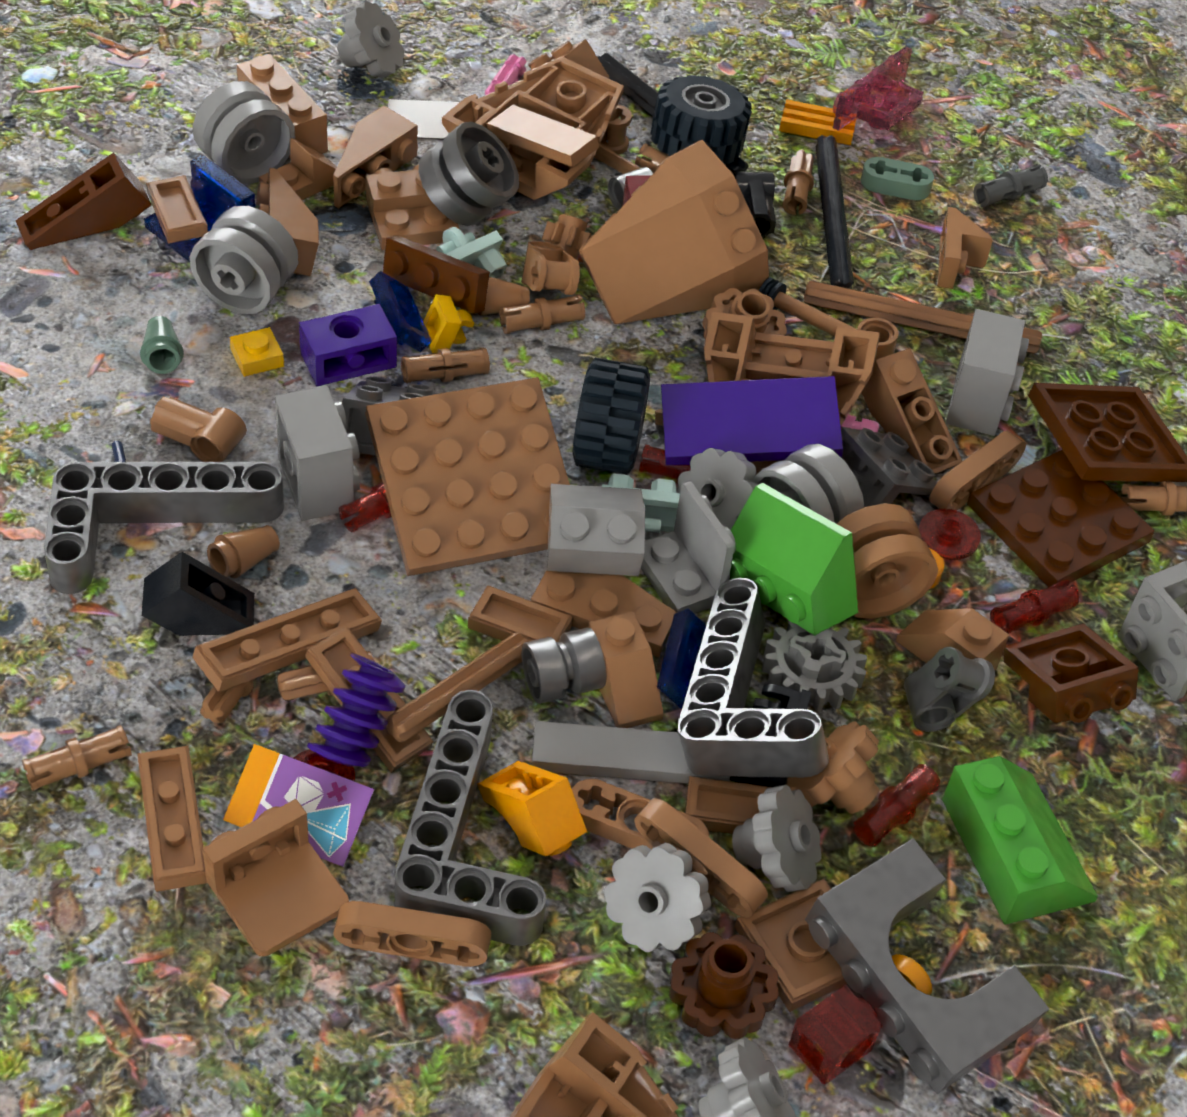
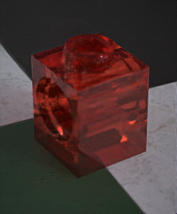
M844 985L797 1018L788 1045L825 1086L873 1050L882 1024L878 1021L872 1006L866 1000L857 998Z

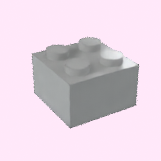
M975 309L957 368L945 424L995 436L1000 420L1008 421L1014 397L1008 395L1014 391L1018 392L1024 367L1017 365V362L1023 364L1029 344V339L1022 337L1025 320Z
M328 385L275 395L278 458L301 521L354 510V491L360 490V482L353 460L359 459V448L354 433L347 434L345 430L347 421L341 401L334 402Z

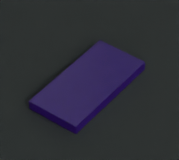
M835 376L661 384L666 466L690 465L694 455L703 453L708 448L742 453L747 461L756 462L785 460L790 454L806 445L821 444L832 449L842 458L843 444Z

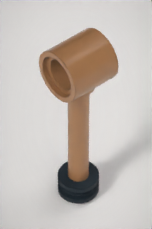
M771 277L766 279L759 289V292L773 299L774 307L772 310L779 308L833 336L836 334L837 327L856 329L787 295L786 285L781 282L779 283V281ZM868 318L859 323L857 330L879 332L880 334L875 360L895 353L898 329L893 323L882 318Z

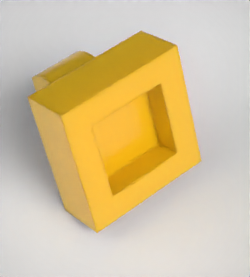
M436 294L421 326L431 352L437 354L438 349L448 348L450 350L452 343H465L467 339L463 329L460 327H473L474 321L470 312L463 309L456 310L451 296Z

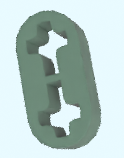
M872 157L866 160L861 175V184L867 190L910 200H923L930 195L934 181L933 172L925 166L884 157Z

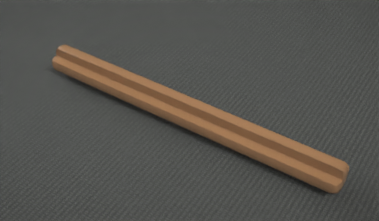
M816 281L808 282L804 295V302L809 305L868 318H882L891 323L967 339L973 316ZM1024 327L1022 337L1029 339L1026 353L1035 354L1041 344L1042 332Z

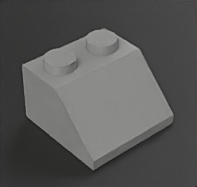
M551 484L547 571L639 576L645 548V507L642 490Z

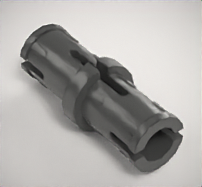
M1040 164L1017 172L1009 170L1003 172L996 179L976 184L973 191L974 199L977 204L981 203V207H987L1006 199L1014 201L1026 192L1044 188L1048 183V175L1045 168H1041Z

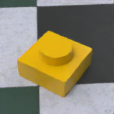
M270 327L229 337L230 349L243 377L284 367V354Z

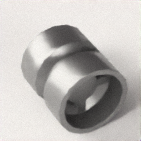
M587 627L563 633L559 642H556L551 637L525 642L522 645L521 655L525 679L533 699L538 704L565 698L567 689H571L576 694L601 689L606 684V666L603 652L596 634L591 628Z

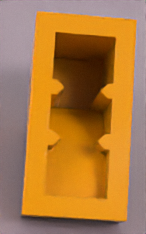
M516 761L477 783L483 800L494 807L505 818L517 835L520 845L545 857L553 856L569 849L572 845L571 841L587 833L567 777Z

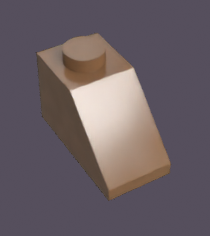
M973 608L927 610L897 635L896 642L925 663L930 661L944 647H953L961 651L966 658H983L991 662L994 670H996L1010 635Z
M634 611L589 622L588 628H591L596 634L606 666V684L599 690L615 726L618 728H631L662 720L664 713L652 650Z

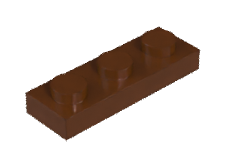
M398 235L386 237L383 277L431 297H435L436 294L451 296L454 306L470 313L476 314L485 311L489 271Z

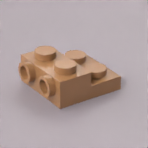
M416 165L412 170L393 172L389 168H381L374 172V174L366 175V201L381 250H385L386 237L398 235L421 245L443 243V232L451 227L459 229L458 223L442 214L430 200L422 186L418 172L419 165Z

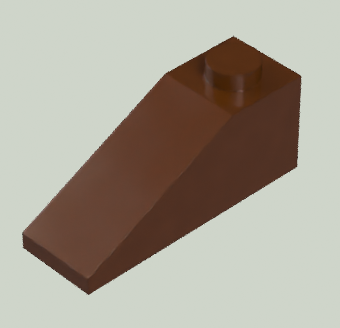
M113 152L18 218L16 223L25 245L30 250L120 228L131 219L139 216L152 204L141 181Z

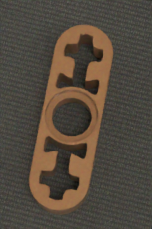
M1008 430L1003 431L946 473L933 488L929 498L930 502L947 515L953 514L968 503L971 492L997 481L1009 472L1022 457L1026 443Z
M585 779L573 786L572 792L588 832L631 849L640 845L647 846L651 850L655 848L640 832L629 829L624 822L628 816L639 814L651 801L650 799L598 779ZM591 799L599 802V805H595L592 810L583 807ZM614 807H617L616 820L613 821L609 819V816L613 814ZM678 811L709 837L708 828L701 820Z
M654 798L635 817L634 823L637 830L654 847L663 843H669L677 850L687 852L692 858L693 866L691 872L703 874L708 880V892L736 915L745 918L752 917L767 899L768 892L765 886L752 872L667 802Z
M363 901L343 903L339 908L333 931L337 941L354 949L466 967L479 966L486 962L492 935L491 930L477 920Z

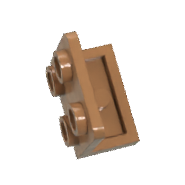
M297 799L281 807L275 806L267 809L253 822L236 831H227L218 835L209 845L202 848L208 885L251 948L259 956H268L338 916L340 906L343 903L349 902L348 895L309 843L307 813Z

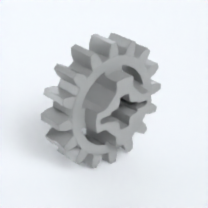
M789 621L787 631L781 627L775 628L773 639H768L766 642L762 672L769 674L767 684H775L802 692V689L811 691L812 694L809 702L813 703L816 712L822 711L824 702H829L832 707L839 709L843 697L852 701L855 698L857 688L862 687L866 674L864 668L867 655L859 653L861 647L860 640L848 641L849 629L846 627L837 632L830 627L814 636L797 624Z

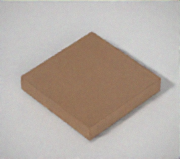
M825 879L811 884L808 889L798 890L758 908L750 918L741 916L736 919L735 929L738 934L745 936L751 943L760 945L765 951L763 964L772 966L778 971L777 986L779 997L789 1012L847 985L840 965L827 949L821 948L815 942L810 933L809 925L805 921L817 898L831 890Z

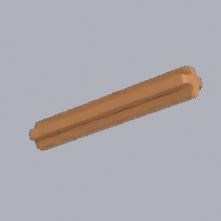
M521 633L510 635L388 716L387 733L393 735L398 742L406 741L446 714L449 702L454 695L465 690L480 691L521 663L522 645L530 640L525 639Z

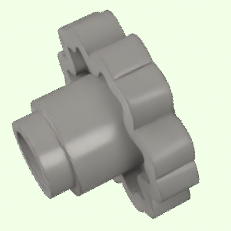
M365 1L354 7L352 11L346 13V21L344 23L346 33L337 44L338 54L345 65L351 68L366 66L371 76H378L379 78H385L395 73L397 68L403 66L405 53L403 47L398 42L400 40V32L392 18L387 14L383 15L378 4Z
M708 448L703 453L692 457L690 461L691 471H685L679 475L677 493H680L681 484L691 481L698 492L709 499L713 513L723 527H728L731 530L755 486L759 485L752 482L756 474V467L747 461L742 453Z
M788 785L767 788L764 793L758 796L759 813H756L753 818L747 819L743 825H739L734 829L732 843L735 856L743 866L750 865L754 869H762L764 875L770 880L774 888L784 887L787 892L808 889L811 883H814L817 879L815 863L821 860L820 833L818 827L812 823V807L799 789L791 791Z
M663 843L652 850L647 846L640 845L629 850L622 858L613 863L612 873L615 881L609 883L604 888V897L607 902L606 911L608 918L612 921L623 923L622 936L627 943L637 945L645 952L654 951L660 946L674 951L685 945L691 938L702 931V921L699 915L711 907L710 895L707 892L708 880L701 873L691 872L693 866L692 858L687 852L677 850L669 843Z
M744 1037L726 1046L725 1051L718 1055L719 1074L722 1082L710 1087L707 1096L699 1100L701 1117H796L793 1108L787 1101L788 1092L786 1086L779 1077L773 1063L770 1060H765L758 1044Z

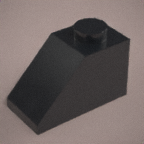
M180 552L144 578L141 616L178 636L227 635L254 625L255 593L186 553Z

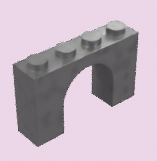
M913 838L818 897L806 916L805 921L809 925L810 933L815 942L821 948L827 949L840 965L842 975L849 987L855 992L861 993L874 1010L875 1018L880 1028L888 1036L894 1037L909 1056V1063L914 1073L922 1081L929 1083L938 1095L1032 1029L1050 1008L1015 965L974 993L957 999H942L927 995L913 987L900 974L890 954L889 930L892 926L931 902L946 881V878Z

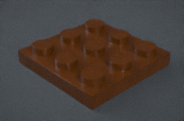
M1057 383L1033 384L1028 397L1081 480L1187 482V455L1139 387Z
M1063 450L971 492L967 503L1053 592L1150 543L1155 532L1104 481L1081 480Z

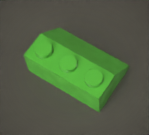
M764 483L755 486L731 529L736 542V551L732 558L730 580L746 578L754 581L757 585L762 604L767 605L786 617L790 622L797 624L814 636L857 614L858 602L852 532Z
M1001 756L954 766L942 801L1004 925L1096 902L1098 895L1032 773Z

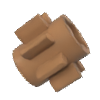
M560 214L556 223L547 221L542 240L563 247L565 252L574 259H577L580 248L592 236L591 233L586 232L587 222L573 216Z

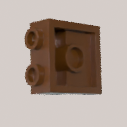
M1084 623L1005 646L1003 662L1029 684V701L1055 724L1070 720L1074 723H1081L1087 720L1092 712L1110 708L1123 710L1136 699L1139 667Z

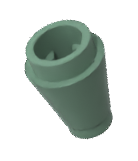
M155 316L148 321L140 350L142 362L151 371L158 374H167L174 371L184 357L183 347L172 326V322L164 316Z

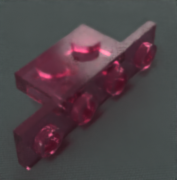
M905 46L894 55H890L885 62L878 67H874L870 73L862 79H858L854 85L844 92L838 94L833 104V113H835L833 129L839 131L852 120L858 118L868 122L875 129L890 130L921 105L924 92L902 83L906 78L912 52L911 48Z

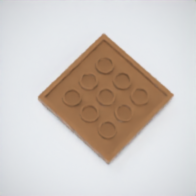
M539 377L366 406L365 415L407 576L548 550L550 485H570Z

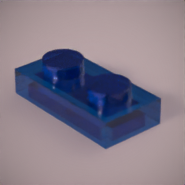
M379 271L369 281L376 297L374 300L375 305H381L397 336V344H407L419 352L423 351L432 341L409 288Z
M689 608L675 613L673 616L657 683V688L681 709L683 708L706 629V624Z

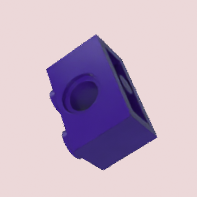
M380 304L299 322L300 353L316 387L397 367V336Z

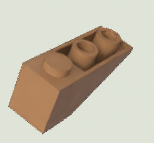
M384 105L358 121L333 174L334 206L340 208L366 190V175L374 174V172L381 168H389L394 172L404 164L412 161L417 156L418 125Z
M269 168L267 182H259L256 205L259 206V210L265 211L279 221L292 236L298 250V266L294 273L311 276L319 245L318 219L275 168Z
M911 348L875 360L873 373L861 393L871 415L887 433L893 432L904 439L909 446L907 451L915 460H919L929 466L935 474L963 462Z

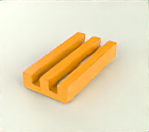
M786 99L779 131L814 139L821 135L825 137L832 135L837 140V143L851 145L858 113Z

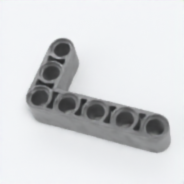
M74 462L63 465L55 472L53 477L44 543L50 583L56 591L64 594L79 593L91 584L94 574L99 523H263L273 521L284 510L281 470L267 462Z
M731 579L720 585L716 591L678 721V733L687 766L695 774L704 776L812 777L821 773L829 763L826 740L819 715L806 709L744 708L765 629V620L758 588L755 582L750 579Z
M465 690L452 697L442 723L395 869V907L477 920L491 930V940L510 945L525 946L537 940L543 931L546 894L543 887L537 881L527 877L455 862L477 789V783L479 782L491 742L493 704L487 695L477 690ZM441 801H449V802H451V803H450V804H441V803H438V802H441ZM436 843L439 844V846L428 847L424 844ZM414 886H423L428 889L423 891H413L409 888ZM471 897L479 901L466 903L460 899ZM525 909L530 913L522 915L516 914L512 910Z

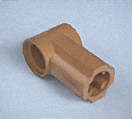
M165 396L155 405L153 416L150 419L151 431L190 446L191 451L202 462H223L247 432L244 421L230 409L220 407L210 413L175 398Z

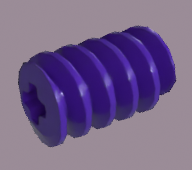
M351 653L350 656L361 667L359 670L343 669L341 674L352 686L350 689L334 688L333 693L343 702L342 707H325L324 711L334 720L333 725L317 724L315 730L326 740L324 744L309 742L307 747L320 756L346 766L365 767L369 765L371 758L362 748H377L380 741L370 729L384 730L388 725V721L379 711H394L397 703L387 692L403 693L406 685L388 668L363 656Z

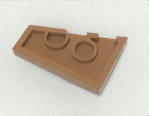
M546 570L530 599L532 602L573 616L572 626L578 629L587 628L591 621L634 611L650 644L652 655L660 657L675 626L677 612L623 575Z

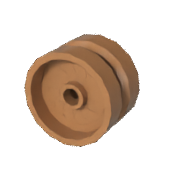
M887 503L867 506L847 515L836 523L852 532L858 613L854 615L855 617L874 619L892 615L908 608L922 598L935 583L938 573L936 560L927 543L922 540L919 528L911 513L902 506Z

